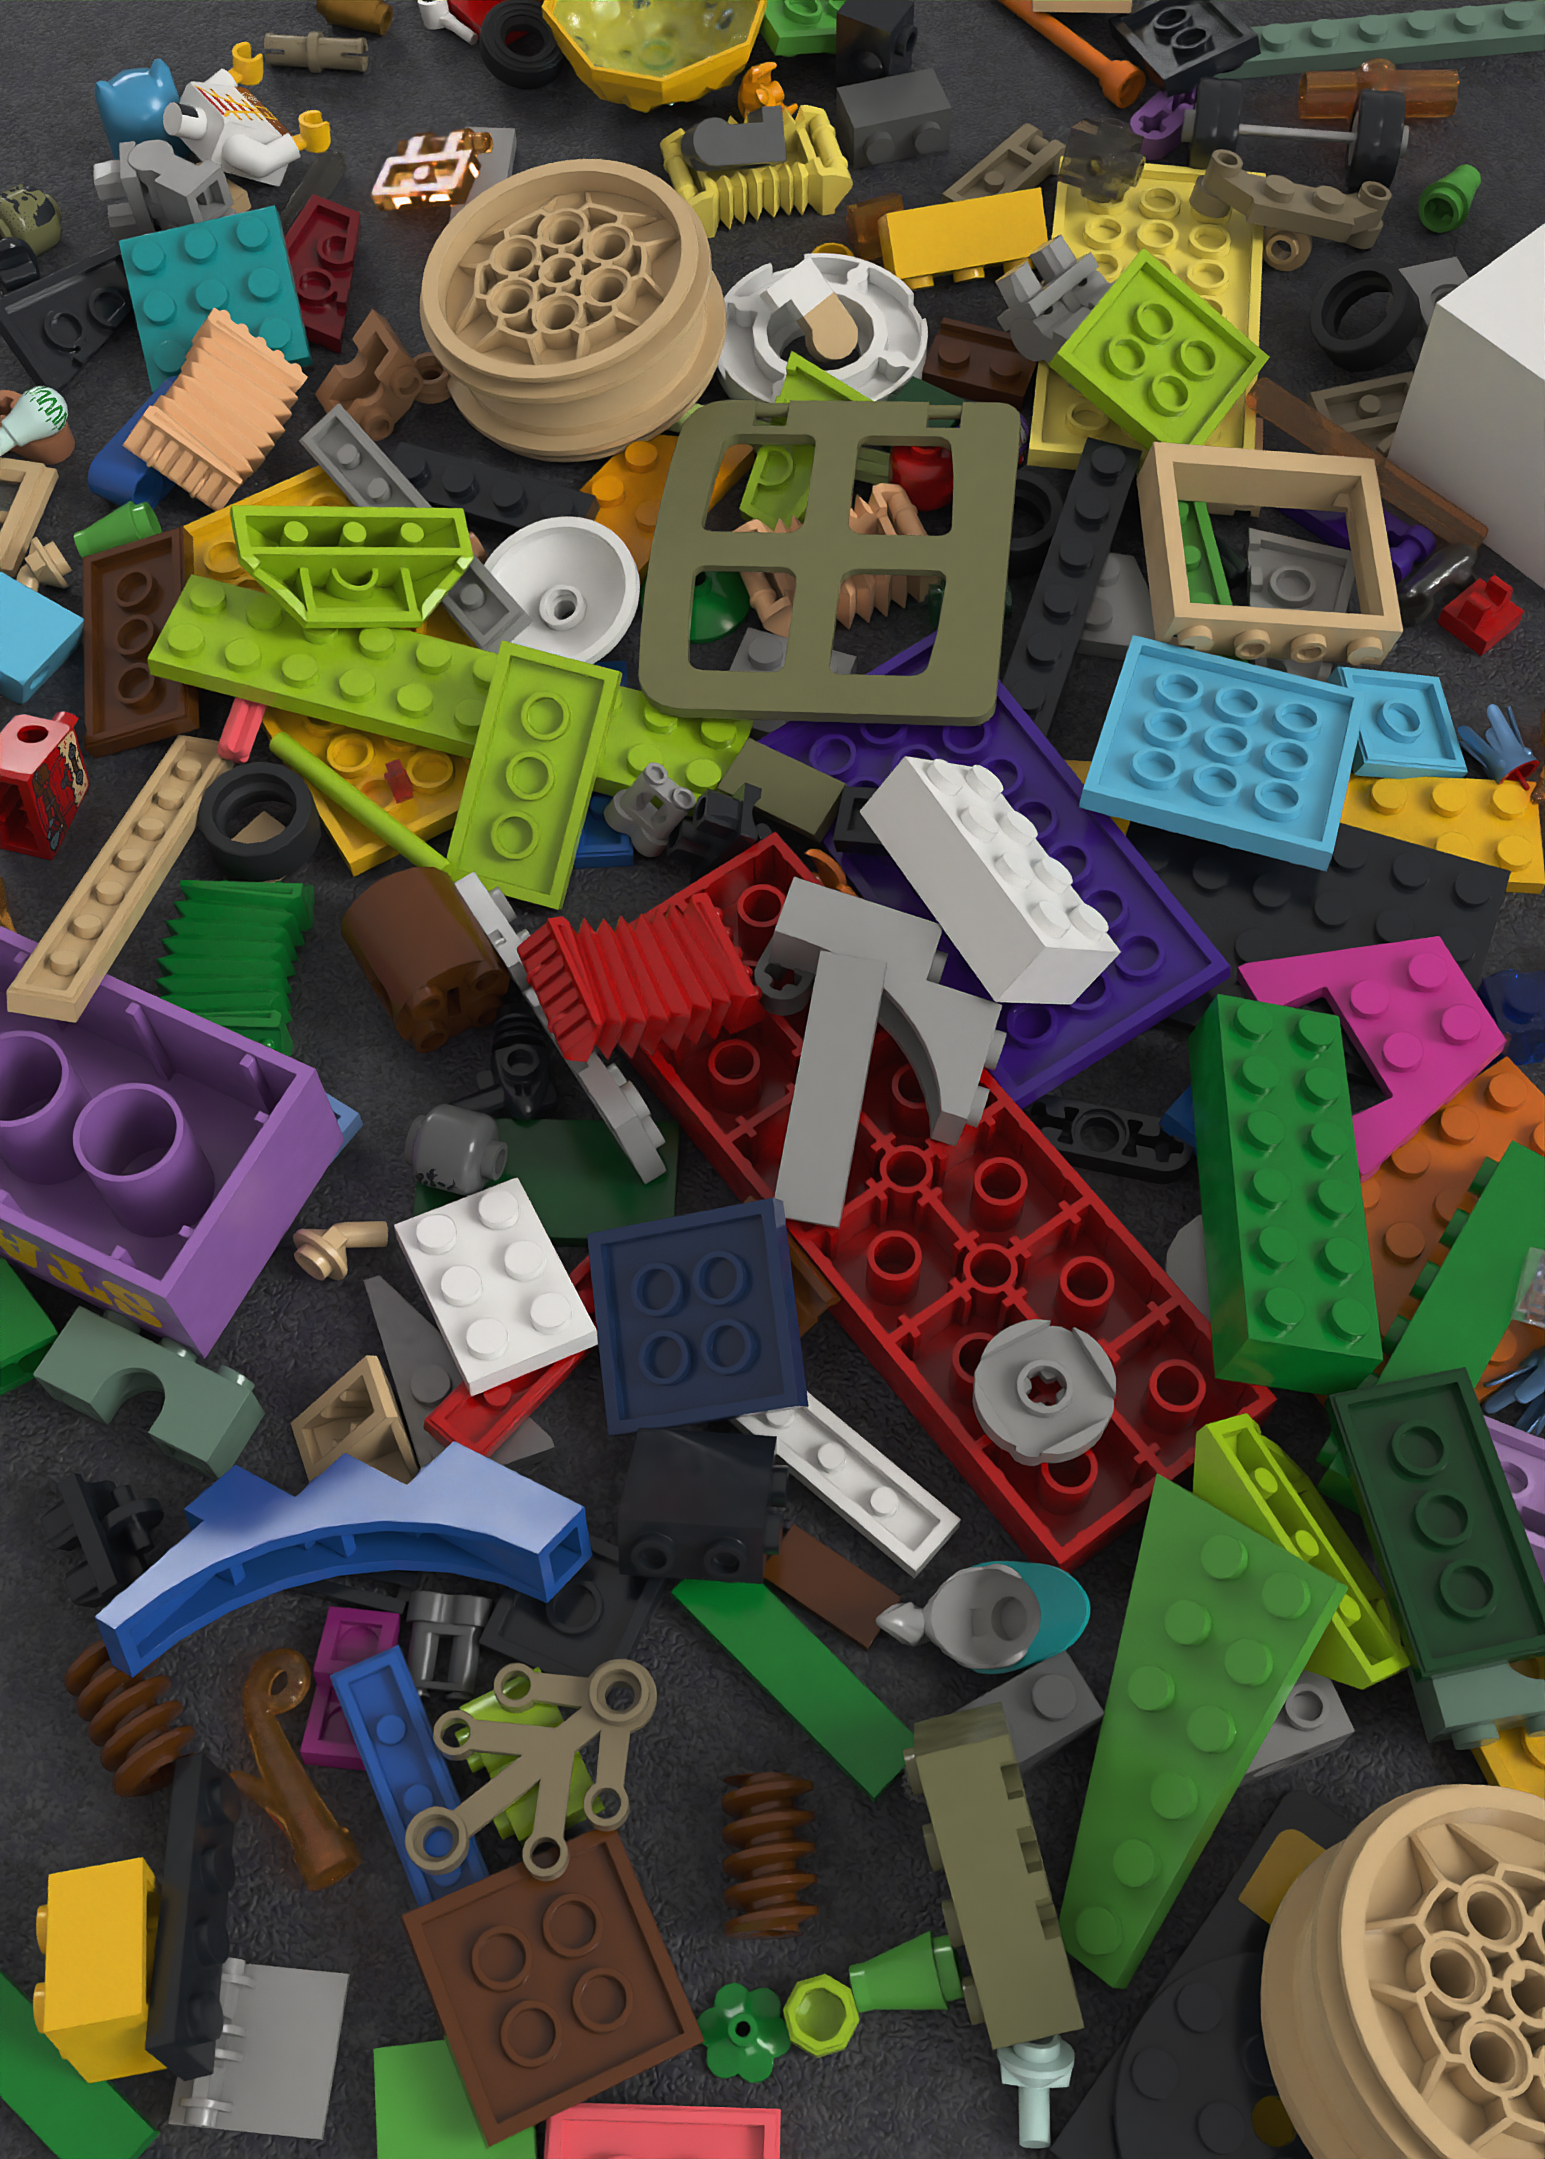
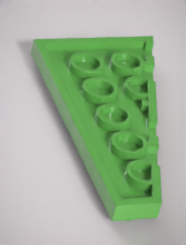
M1156 1474L1058 1922L1065 1950L1112 1988L1126 1989L1349 1588L1160 1474Z

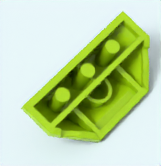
M231 505L230 508L239 564L303 628L421 627L469 568L474 559L463 508Z
M1247 1413L1203 1426L1196 1432L1193 1494L1349 1587L1303 1670L1363 1690L1411 1666L1406 1650L1400 1643V1632L1387 1595L1307 1474L1276 1443L1260 1434L1259 1425Z

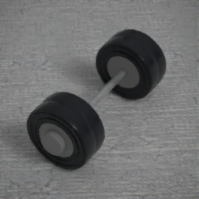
M1199 78L1193 109H1185L1181 142H1188L1186 167L1206 170L1214 151L1223 149L1235 153L1238 135L1347 143L1344 165V180L1347 187L1360 189L1362 184L1368 181L1377 182L1388 189L1391 186L1398 160L1403 159L1405 156L1409 136V126L1404 125L1406 109L1404 93L1392 90H1360L1354 104L1349 132L1240 124L1243 96L1242 81L1231 78Z

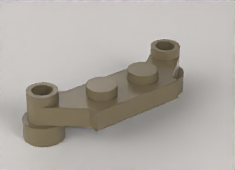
M1219 149L1213 152L1205 174L1197 178L1189 198L1190 205L1197 212L1208 217H1225L1232 207L1245 215L1246 222L1343 242L1359 249H1369L1375 245L1383 228V220L1381 218L1391 198V192L1384 185L1371 181L1364 182L1359 192L1347 195L1330 186L1314 188L1295 184L1279 175L1267 177L1253 175L1241 169L1243 161L1237 154Z

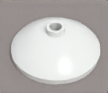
M554 517L532 523L503 541L484 564L489 572L533 620L528 627L511 641L514 644L594 664L619 643L630 627L637 610L640 581L635 561L624 542L613 531L593 520L580 517ZM574 611L571 616L561 620L567 612Z

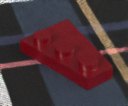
M312 194L284 238L307 339L312 343L341 354L361 229L360 213Z

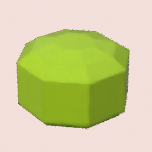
M827 1974L797 1982L783 2008L791 2043L815 2058L845 2050L859 2024V2017L851 1989Z

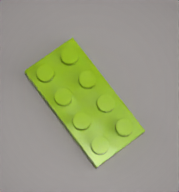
M501 640L446 858L454 865V871L451 875L453 882H457L470 873L475 872L487 891L498 886L505 896L562 910L623 675L620 671Z

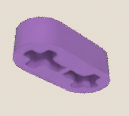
M1196 87L1188 93L1173 95L1169 98L1160 90L1134 113L1130 120L1127 147L1133 155L1144 160H1156L1168 155L1181 143L1185 109H1193Z

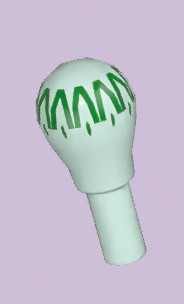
M35 386L23 393L11 412L1 421L0 457L16 445L22 447L32 441L48 438L59 433L64 428L68 419V409L64 398L57 391L46 386Z

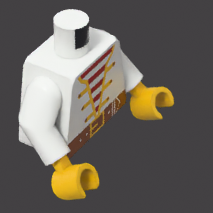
M241 42L232 49L233 68L229 71L225 69L219 70L204 83L191 81L186 85L180 102H173L167 105L163 114L164 129L169 135L179 137L202 162L205 159H209L222 165L224 172L280 186L288 164L301 157L300 151L305 149L311 153H321L329 148L331 142L329 122H323L322 113L318 110L303 112L298 118L300 134L293 136L247 88L238 87L239 83L247 86L259 84L263 78V54L260 53L252 58L251 44Z

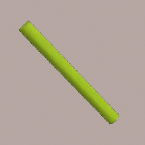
M279 732L271 739L269 750L411 863L417 867H436L448 873L451 877L454 865L287 733Z

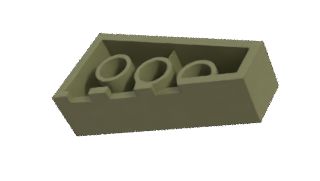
M1002 1701L914 1723V1747L903 1749L904 1760L914 1796L925 1795L932 1823L922 1825L933 1872L945 1870L952 1898L941 1901L949 1939L953 1949L965 1946L972 1970V1975L961 1977L964 1998L972 2026L986 2023L993 2050L1084 2028L1071 1969Z

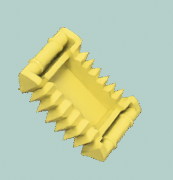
M801 105L794 120L787 108H784L782 115L787 161L774 167L768 165L766 168L696 171L688 166L682 156L681 140L685 134L682 128L665 137L660 142V149L664 158L663 166L665 171L669 173L673 188L694 209L702 222L707 238L715 237L720 220L729 230L733 216L744 225L748 211L758 222L762 208L773 218L780 206L789 217L794 205L800 214L803 215L808 203L822 216L835 214V208L850 191L853 182L847 169L848 162L842 156L837 143L835 128L831 126L824 109ZM730 115V117H729V119H728L727 122H728L729 124H739V123ZM747 115L743 123H748Z

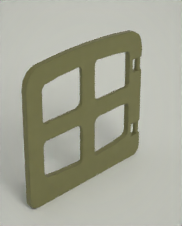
M723 400L711 402L696 409L681 427L659 507L650 553L643 603L638 672L641 690L648 703L663 714L689 718L977 726L987 722L994 715L997 703L1021 434L1020 413L1009 404L995 402L929 405V402L790 400L789 403H757V400ZM757 417L787 418L786 426L756 425ZM929 419L961 420L960 428H928ZM736 444L815 445L805 521L798 530L788 533L720 532L704 529L714 484L725 451ZM861 445L938 446L949 450L952 454L954 476L951 531L941 536L859 534L852 531L849 527V518L859 447ZM703 571L787 573L795 578L796 587L785 664L780 670L776 672L700 670L690 665V629L695 578L698 573ZM867 574L939 576L945 579L946 586L937 636L928 667L924 672L913 676L837 674L831 671L830 665L840 588L846 578L852 575Z

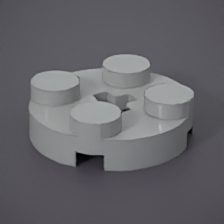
M1026 1320L1009 1326L998 1333L985 1348L973 1380V1407L982 1429L999 1448L1009 1452L1015 1461L1028 1466L1039 1465L1043 1462H1064L1085 1453L1101 1438L1114 1411L1116 1376L1111 1361L1103 1348L1087 1333L1073 1327L1071 1332L1063 1327L1050 1326V1320ZM1039 1376L1045 1384L1057 1381L1061 1385L1062 1389L1055 1397V1405L1045 1406L1041 1402L1034 1403L1028 1398L1027 1395L1032 1389L1031 1378Z

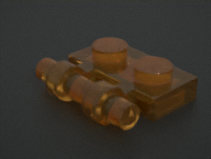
M471 128L453 130L447 136H436L433 132L416 133L412 139L400 140L397 146L399 157L387 158L370 196L380 211L465 204L481 168L477 155L491 153L493 149L492 137L489 132L475 133Z

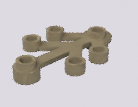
M614 1659L599 1665L588 1678L538 1673L522 1663H511L504 1666L497 1673L493 1685L499 1705L511 1713L525 1712L532 1708L536 1702L579 1709L557 1728L476 1720L469 1713L462 1710H451L440 1716L434 1725L433 1739L439 1752L445 1758L461 1761L469 1758L474 1752L517 1756L519 1758L454 1810L436 1806L419 1812L411 1820L405 1835L406 1850L413 1863L421 1871L430 1875H444L454 1871L463 1863L468 1854L469 1839L540 1782L533 1834L528 1837L523 1846L522 1858L527 1871L535 1879L552 1881L560 1877L567 1869L570 1860L569 1849L563 1837L574 1756L576 1752L599 1734L596 1783L587 1790L584 1796V1812L588 1822L597 1830L608 1832L621 1827L627 1820L630 1810L628 1795L624 1789L630 1734L643 1728L650 1721L657 1704V1690L652 1676L642 1665L632 1660ZM518 1676L526 1678L531 1683V1686L525 1697L512 1700L503 1694L504 1685L509 1679ZM618 1687L627 1688L634 1694L632 1705L622 1711L613 1710L606 1703L608 1694ZM456 1723L467 1725L470 1728V1737L464 1745L453 1748L443 1742L444 1733L449 1726ZM603 1793H612L621 1801L620 1810L611 1818H600L592 1810L594 1800ZM437 1831H446L453 1836L451 1850L442 1857H432L426 1853V1842ZM543 1842H552L560 1848L558 1862L546 1869L537 1867L532 1862L534 1849Z

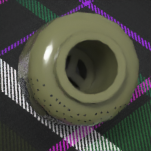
M27 183L15 185L0 193V239L6 237L20 238L30 245L36 257L57 246L61 238L60 223L62 215L58 204L50 195L44 194L37 187Z

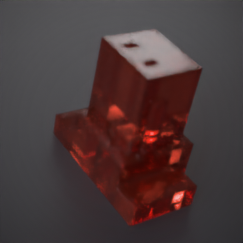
M400 759L386 763L387 773H384V778L396 803L399 804L414 798L412 783Z

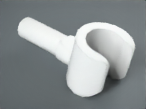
M417 0L424 26L427 29L437 30L445 27L470 45H474L477 42L478 34L450 13L447 0H432L433 2Z

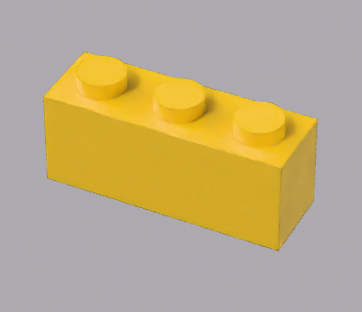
M1041 187L886 213L877 220L884 269L901 279L912 291L934 287L933 277L953 274L954 283L969 282L985 278V268L1003 265L1005 274L1026 261L1031 269L1034 270L1035 264L1030 254L1048 241Z

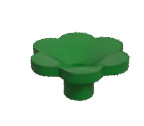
M726 1984L717 1992L714 2007L709 2008L699 2016L697 2023L705 2040L702 2044L708 2048L706 2061L713 2075L721 2079H728L739 2074L743 2080L752 2084L761 2083L769 2078L773 2070L774 2059L786 2054L791 2046L786 2022L780 2018V1999L774 1991L768 1988H758L749 1992L740 1984ZM740 2024L749 2025L751 2030L748 2036L740 2037L737 2035L736 2029Z

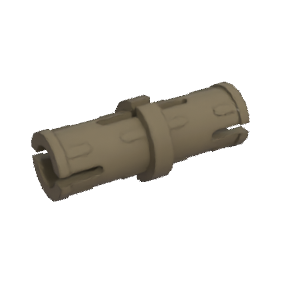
M311 31L308 36L281 35L269 32L265 35L264 49H283L285 51H271V54L265 53V61L268 67H309L311 73H322L323 68L366 72L368 67V56L348 54H362V51H368L365 38L324 37L323 33L319 31Z

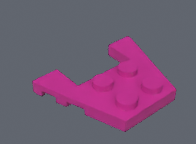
M1440 936L1251 962L1237 968L1236 978L1245 989L1250 1000L1299 1008L1324 997L1334 1014L1339 1016L1340 1024L1387 1100L1352 1116L1361 1183L1369 1180L1379 1170L1380 1165L1397 1148H1402L1418 1133L1423 1123L1443 1104L1447 1105L1503 1051L1507 1041Z

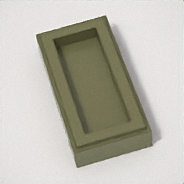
M748 738L717 788L720 792L730 797L745 782L762 788L761 798L754 804L753 811L821 843L838 816L843 789L847 784Z

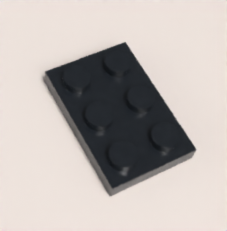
M1148 0L1131 8V13H1120L1108 19L1112 38L1167 98L1190 92L1197 86L1201 77H1213L1220 73L1232 72L1240 68L1245 61L1261 54L1258 35L1222 0Z

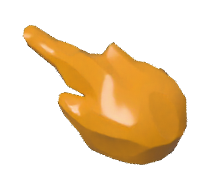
M765 62L752 66L744 75L738 91V107L744 120L748 111L751 113L760 107L782 106V113L786 107L791 115L798 109L796 103L787 107L781 102L785 98L783 89L777 81H771V72L777 67L775 62Z

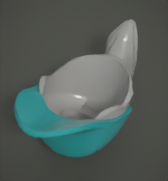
M991 1561L956 1572L938 1588L924 1608H920L912 1602L897 1603L883 1611L876 1618V1624L902 1644L919 1646L931 1641L944 1654L954 1659L963 1667L982 1674H1000L1033 1666L1070 1647L1083 1633L1089 1621L1090 1602L1078 1581L1060 1568L1041 1563Z

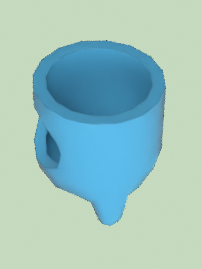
M155 59L150 68L125 69L107 82L99 80L95 83V98L114 160L120 159L119 143L135 141L137 146L148 140L166 141L172 146L176 156L185 160L189 157L191 149L179 137L169 135L164 129V110L170 103H179L180 97L170 68L162 59Z

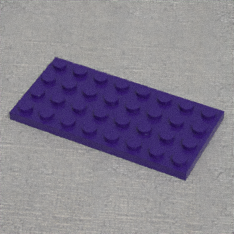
M937 631L865 675L913 676L924 672L930 661ZM998 680L997 703L994 715L981 725L942 726L789 721L757 741L851 787L878 789L904 756L933 761L941 759L951 764L970 767L979 765L988 769L1002 783L1003 791L1001 794L1014 811L1025 816L1034 825L1038 834L1035 839L1049 857L1060 862L1068 870L1073 879L1071 886L1085 904L1098 911L1106 920L1109 927L1106 933L1121 953L1073 1004L995 1002L944 929L942 930L936 950L948 953L939 984L1002 1005L995 1029L1007 1033L995 1070L985 1069L1020 1109L1025 1108L1230 978L1229 963L1111 817L1079 808L1084 784L1000 680ZM837 816L819 844L826 854L841 866L848 884L856 895L864 900L939 924L892 857L836 851L833 837Z

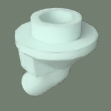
M1059 2034L997 2049L1002 2083L1018 2086L1019 2144L1022 2147L1040 2149L1051 2146L1049 2088L1069 2087L1075 2059V2052L1071 2045L1061 2039Z

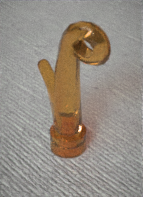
M277 1648L265 1653L253 1664L245 1680L242 1696L244 1726L262 1779L242 1770L232 1771L230 1778L235 1782L238 1790L254 1800L282 1830L295 1851L293 1860L308 1890L318 1891L336 1884L354 1872L361 1864L362 1856L347 1827L339 1826L295 1756L275 1716L299 1704L308 1692L311 1681L309 1663L300 1652L291 1648ZM286 1671L288 1675L286 1687L281 1693L270 1695L273 1681L280 1673Z

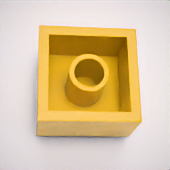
M143 1857L49 1874L48 1904L39 1906L37 1911V1940L41 1952L46 1954L45 1982L37 1983L34 1989L33 2011L36 2027L39 2033H44L57 2047L62 2059H67L88 2084L168 2069L145 2050L162 1885Z

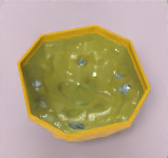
M544 0L542 16L551 27L558 46L573 66L576 75L600 99L617 104H625L630 109L648 113L662 104L671 106L675 102L680 101L687 103L700 99L713 90L730 86L748 62L766 11L767 0Z

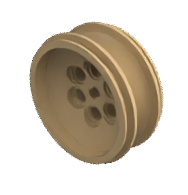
M575 159L548 163L517 173L482 192L454 216L436 240L424 269L420 295V318L424 335L437 361L451 375L447 386L460 413L477 431L501 447L528 458L549 462H581L605 458L624 452L627 446L635 441H649L667 430L682 418L704 393L717 368L726 338V305L720 284L712 271L709 242L700 218L688 202L661 178L636 166L611 160Z
M1470 1784L1438 1785L1409 1792L1396 1797L1376 1809L1358 1824L1346 1839L1330 1847L1310 1863L1291 1884L1279 1904L1269 1930L1264 1951L1260 1992L1261 2022L1265 2049L1280 2098L1295 2130L1314 2159H1545L1544 1798L1506 1787ZM1473 2062L1478 2067L1479 2072L1474 2067Z

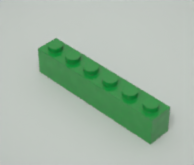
M1513 1140L1499 1162L1486 1156L1467 1190L1479 1197L1470 1213L1460 1208H1457L1438 1241V1243L1450 1249L1441 1266L1430 1260L1427 1261L1409 1293L1410 1297L1420 1302L1410 1320L1400 1314L1396 1316L1381 1343L1382 1352L1390 1356L1380 1375L1372 1371L1356 1389L1466 1367L1472 1386L1475 1389L1545 1259L1544 1156ZM1332 1430L1315 1460L1327 1468L1316 1489L1361 1516Z

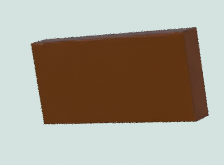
M795 1524L792 1525L782 1539L780 1555H771L765 1565L764 1582L866 1652L870 1650L882 1632V1629L876 1624V1618L892 1605L902 1602L901 1596Z

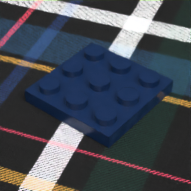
M768 1198L587 1234L608 1436L622 1437L635 1435L638 1433L639 1428L672 1429L809 1407L782 1200Z

